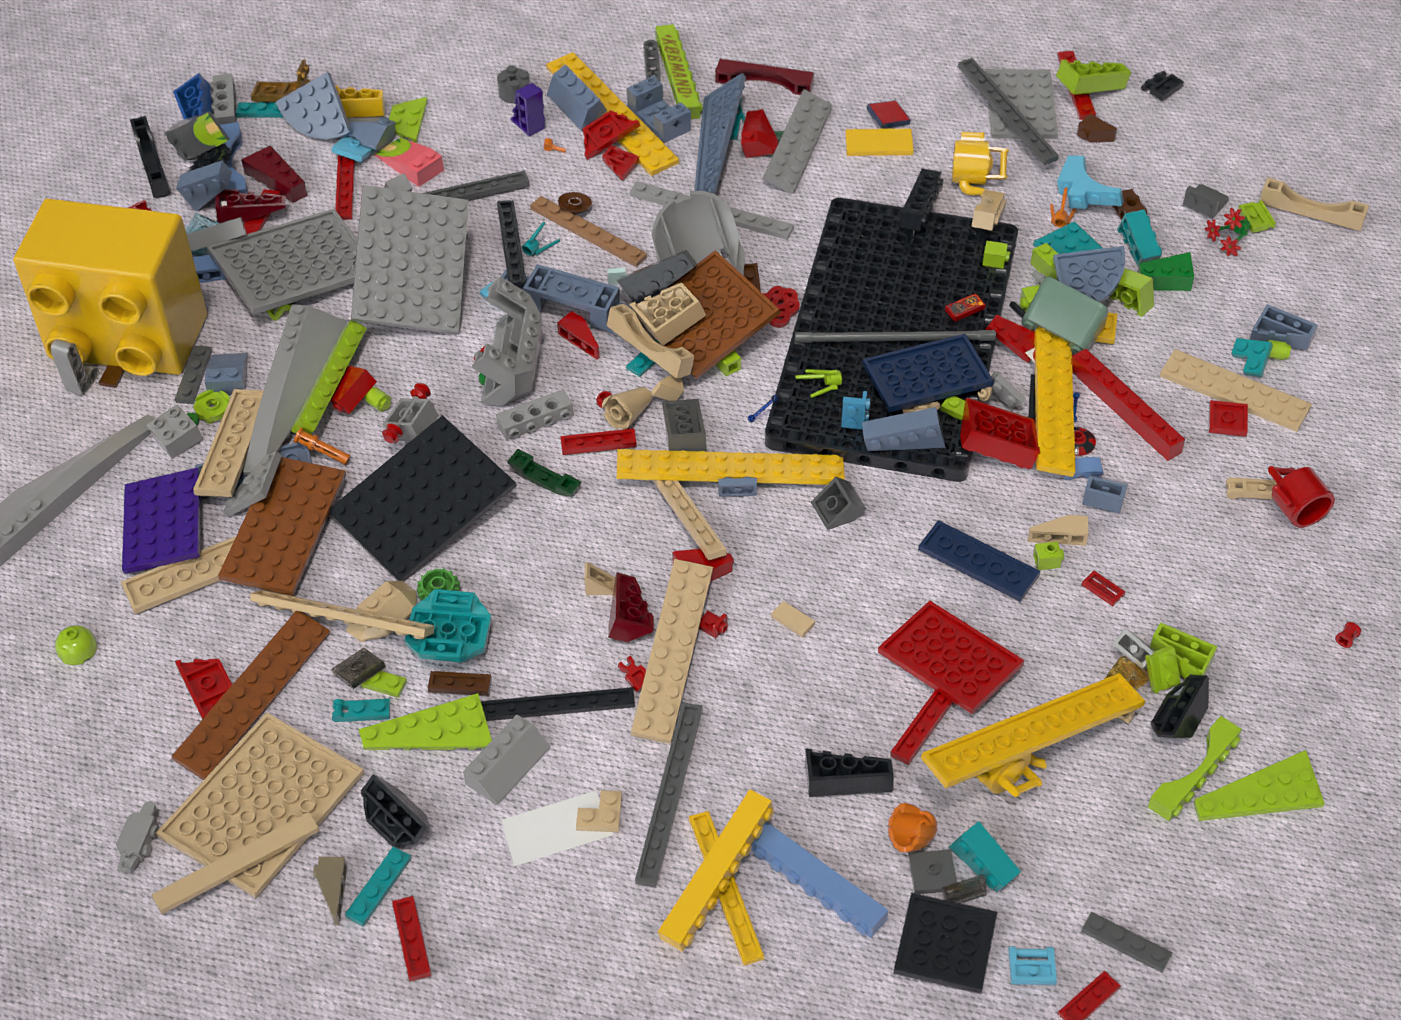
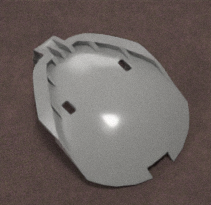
M690 191L689 199L675 203L673 197L663 206L656 216L651 233L658 262L687 250L698 264L715 250L722 256L720 249L723 248L727 255L724 259L742 275L744 274L745 251L739 241L740 235L730 205L725 200L713 193Z

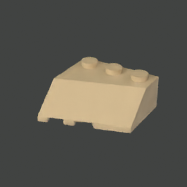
M683 283L662 290L655 297H645V301L638 304L636 302L629 304L645 328L662 346L706 316L698 299Z

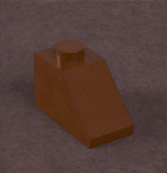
M1089 114L1078 124L1077 136L1089 143L1114 142L1116 139L1117 128L1092 114Z

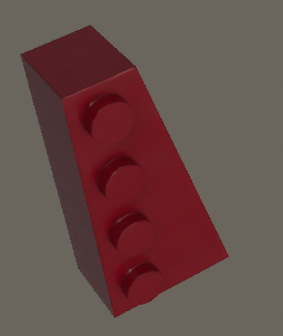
M271 145L241 159L244 174L254 177V180L262 182L269 189L280 191V195L285 196V199L294 203L308 196L305 181Z

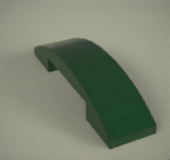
M517 449L507 461L524 478L555 494L572 497L582 484L580 480L566 473L564 476H561L534 462L533 456L520 449Z

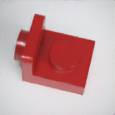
M707 611L701 618L699 629L716 639L720 633L724 634L728 628L727 615L723 613L719 617Z

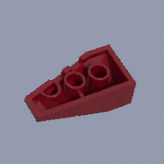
M618 572L615 575L608 637L617 641L629 642L652 633L654 630V616L647 609L648 603L641 596L642 590L636 577Z

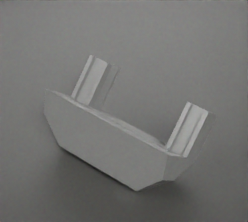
M499 277L488 287L489 293L485 301L507 314L496 323L492 346L487 343L484 353L478 350L474 354L475 362L472 368L486 376L481 403L504 406L525 397L533 390L542 340V316L530 294L506 279Z

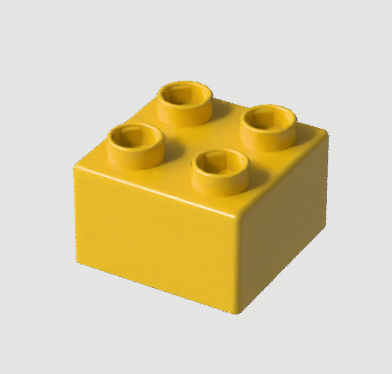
M44 199L13 257V262L47 357L53 359L51 346L54 340L59 339L76 345L83 364L120 366L125 371L138 376H147L154 372L174 375L181 374L207 316V309L182 217L174 213Z

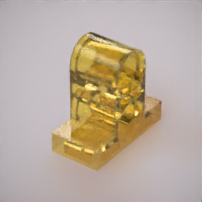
M1120 656L1104 678L1106 679L1120 673L1135 690L1144 686L1148 681L1147 675L1136 663L1131 662L1126 656Z

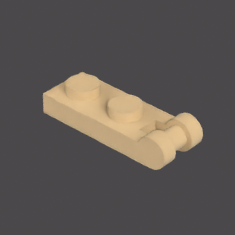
M1228 478L1226 480V487L1228 488L1227 498L1236 499L1241 497L1273 500L1272 487L1277 483L1275 480Z

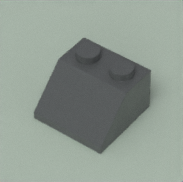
M835 477L811 501L827 530L855 521L867 509L851 483L839 477Z

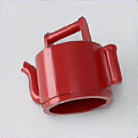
M1269 466L1268 472L1277 483L1272 487V499L1296 527L1304 528L1317 523L1333 508L1335 503L1333 493L1312 468L1302 467L1295 469L1293 467Z

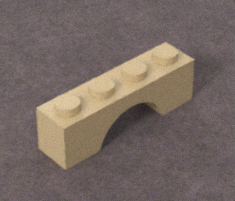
M984 190L981 204L977 205L974 210L972 227L993 230L994 225H998V221L1006 207L1007 199H1004L1005 193Z

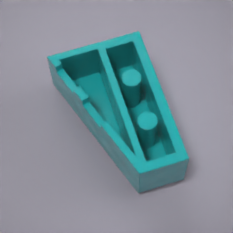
M1145 209L1126 213L1117 228V232L1122 233L1125 237L1123 239L1124 244H1129L1132 249L1129 252L1138 267L1139 263L1160 259L1162 256V249L1158 246L1156 233L1151 228L1150 217L1146 215Z

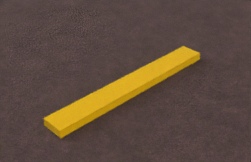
M709 811L688 816L703 860L719 837ZM732 874L729 878L727 889L719 894L718 900L742 964L745 966L764 960V954Z

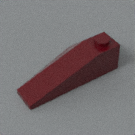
M224 189L216 196L217 225L240 217L245 222L284 209L285 196L268 193L255 195L253 191H249L246 194L239 193L238 189Z

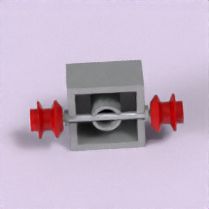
M416 383L414 389L410 391L412 399L400 398L383 423L385 430L382 431L386 442L412 441L435 422L439 415L431 401L427 399L431 395V391L426 384Z

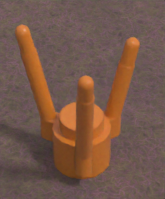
M1066 187L1064 188L1061 209L1055 213L1053 204H1050L1051 223L1056 227L1070 224L1077 208H1073L1069 216L1064 210L1068 190Z

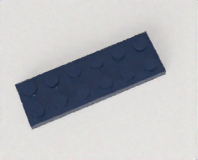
M939 520L918 546L919 551L1019 602L1022 601L1040 576L1039 570Z

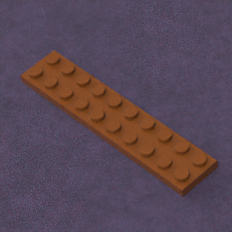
M295 611L173 753L172 760L202 780H205L330 634V630L303 612Z

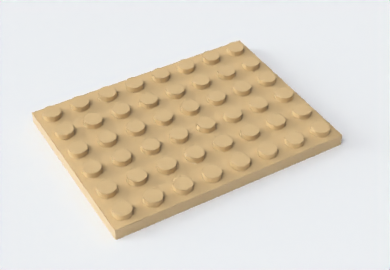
M266 712L160 827L156 834L158 838L203 866H207L308 812L317 826H319L363 776L364 769ZM308 838L227 881L257 898Z

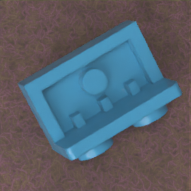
M863 391V398L843 397L841 427L863 429L862 422L869 420V411L866 410H869L870 398H867V391Z

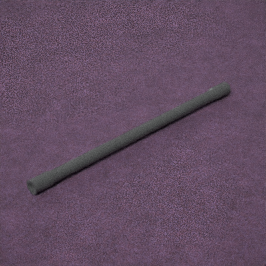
M995 330L795 332V343L937 341L961 334H966L969 340L995 341L996 332Z

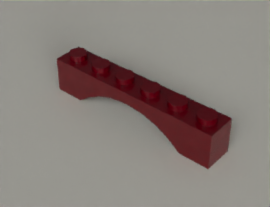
M719 58L715 70V83L725 84L742 73L746 77L745 81L775 83L788 89L795 95H801L804 89L811 93L814 86V72L721 58Z

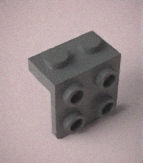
M1199 184L1196 188L1189 186L1186 189L1183 205L1214 218L1228 202L1229 197L1210 187Z

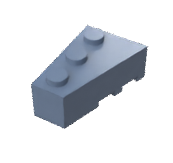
M1267 304L1252 329L1250 340L1281 341L1291 345V348L1308 350L1315 337L1318 324Z

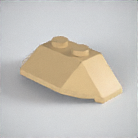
M386 581L361 602L356 609L407 619L411 615L412 608L416 605L417 592L403 581ZM358 623L349 624L346 629L350 635L360 642L385 637L393 632L391 630L387 632L379 631L377 627L364 628Z

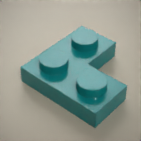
M1236 338L1231 354L1233 357L1247 359L1243 369L1244 375L1262 377L1273 345L1267 341Z

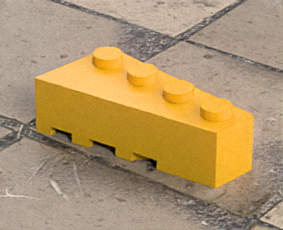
M335 86L347 118L384 116L385 101L383 90L362 88L359 91L354 87L339 89V86Z

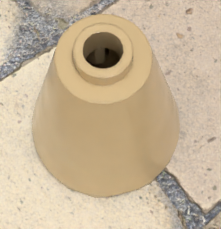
M639 387L608 396L602 403V408L605 407L606 412L604 413L605 419L615 429H627L651 403L652 395L650 391L645 387Z

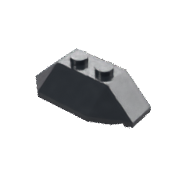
M1189 675L1185 678L1186 681L1178 684L1166 695L1150 723L1157 737H1193L1209 708V678L1207 675Z
M372 774L361 789L366 822L392 847L399 848L417 844L430 827L427 815L400 789L379 776Z

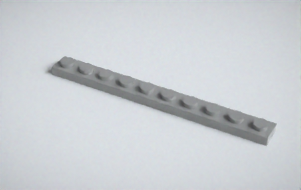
M638 181L635 182L630 190V197L663 206L673 197L675 203L690 198L689 195ZM730 207L738 227L785 240L789 239L794 230V224Z

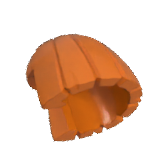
M899 804L893 810L894 812L891 813L892 816L888 822L890 826L888 828L889 838H891L893 846L898 851L906 853L915 852L926 847L934 839L938 830L935 816L928 811H922L912 804Z

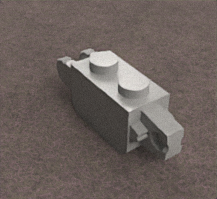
M152 801L144 803L139 813L134 812L128 816L118 838L116 846L121 855L118 869L121 872L132 874L138 862L143 863L145 857L149 856L151 852V843L157 837L156 832L159 830V825L157 824L159 814L158 810L155 809V803Z

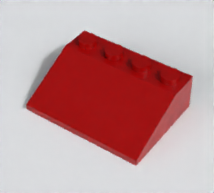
M970 398L965 399L960 434L962 448L1031 470L1038 454H1040L1035 420Z

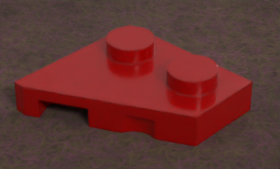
M610 146L602 155V160L621 180L627 177L639 163L640 159L639 156L614 146Z

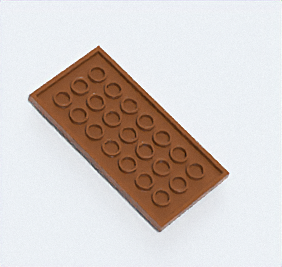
M281 457L266 498L250 505L218 574L219 580L294 596L327 521L330 509L334 505L344 482L346 470Z

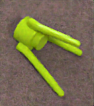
M806 369V373H812L813 375L795 376L796 379L824 378L825 384L829 385V387L811 394L812 398L831 390H837V385L842 384V376L839 370Z

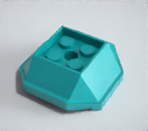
M434 589L428 597L412 608L409 619L410 621L434 625V633L426 636L425 639H416L414 635L410 634L405 635V645L420 659L468 662L473 657L485 652L492 621L491 614L479 601L474 592Z

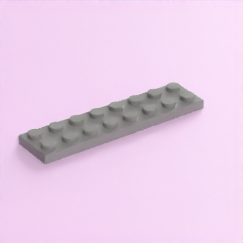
M805 89L802 91L762 179L793 194L832 104Z

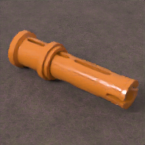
M303 428L298 430L293 441L296 444L300 443L308 447L310 451L316 450L343 465L347 464L351 456L319 440L317 435L313 436L305 432Z

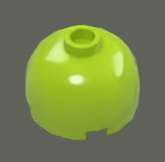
M72 625L64 628L58 634L55 640V650L63 663L80 665L95 655L97 642L89 629L80 625Z

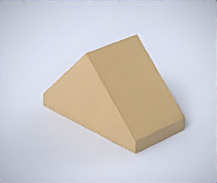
M670 374L657 383L650 392L651 395L668 401H676L684 392L682 377L675 378Z
M586 562V595H613L615 577Z

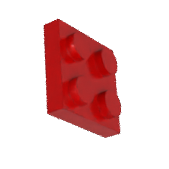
M1210 400L1209 433L1246 437L1248 433V404Z

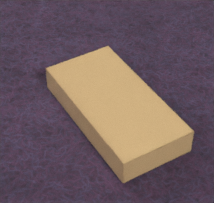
M784 601L771 613V618L802 638L815 625L813 619Z

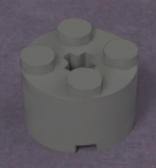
M510 65L507 69L501 71L497 76L500 99L507 103H514L516 91L530 84L529 72L516 68L514 65Z

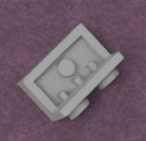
M996 371L992 374L991 377L994 380V384L991 387L993 392L1007 406L1013 409L1024 402L1026 398L1000 373Z

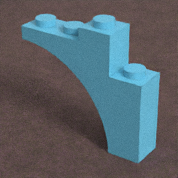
M1068 155L1058 177L1057 184L1059 194L1064 193L1065 187L1068 188L1067 195L1070 208L1087 209L1088 205L1122 206L1123 196L1121 188L1108 187L1097 183L1086 173L1085 156Z

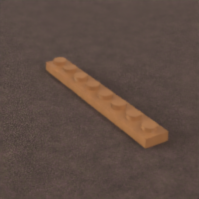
M542 196L530 204V210L635 267H638L647 258L646 252L576 214L562 209L559 205Z

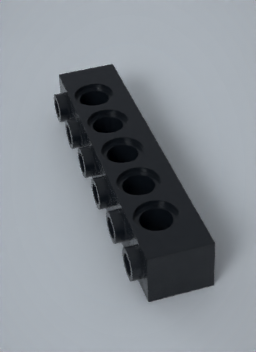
M921 169L901 211L899 228L920 231L922 225H926L930 210L933 209V204L936 202L940 188L942 189L943 186L942 172Z

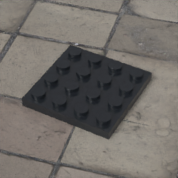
M911 893L893 974L982 994L998 912Z

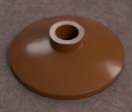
M567 192L558 198V205L569 212H584L591 208L592 200L583 193Z

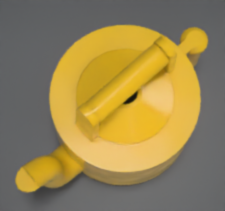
M961 132V140H955L952 182L958 183L961 191L966 195L982 196L985 190L984 188L973 187L970 184L986 185V180L1007 179V153H1009V149L989 147V141H984V132ZM991 152L1001 153L999 175H989L993 168Z
M1030 753L975 777L994 794L1007 790L1014 797H1018L1023 792L1042 786L1041 779L1028 767L1029 764L1043 769L1047 768L1045 759L1038 758ZM1023 774L1029 779V781L1016 787L1013 785Z

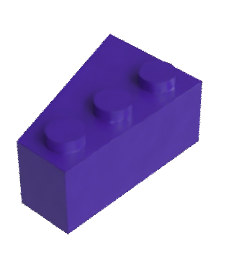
M530 83L516 91L514 99L516 106L512 109L514 116L510 119L529 137L545 129L546 121L543 91L534 83Z

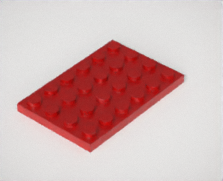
M928 601L878 647V653L971 714L978 710L1024 666V659L932 601Z

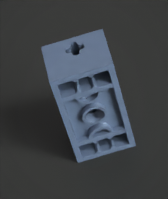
M655 76L626 88L627 107L663 143L691 131V111L682 102L672 107L663 100V84Z

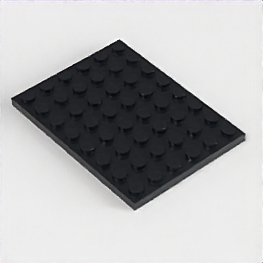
M442 415L331 507L329 515L396 581L404 582L511 492L517 484Z

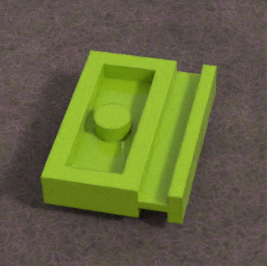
M1262 200L1259 203L1250 202L1238 206V209H1241L1240 215L1248 218L1252 233L1268 230L1269 227L1275 228L1276 222Z
M1169 645L1153 652L1150 656H1145L1152 692L1157 694L1160 690H1166L1181 683L1175 647Z

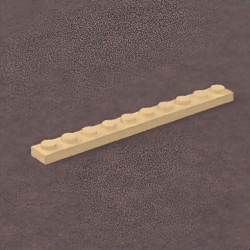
M266 590L250 593V601L258 602L260 606L272 605L275 606V609L279 610L291 609L293 613L301 611L309 613V616L312 617L325 616L327 620H343L345 624L358 623L364 628L377 627L379 631H396L398 635L410 634L414 635L416 639H425L426 636L434 633V625Z

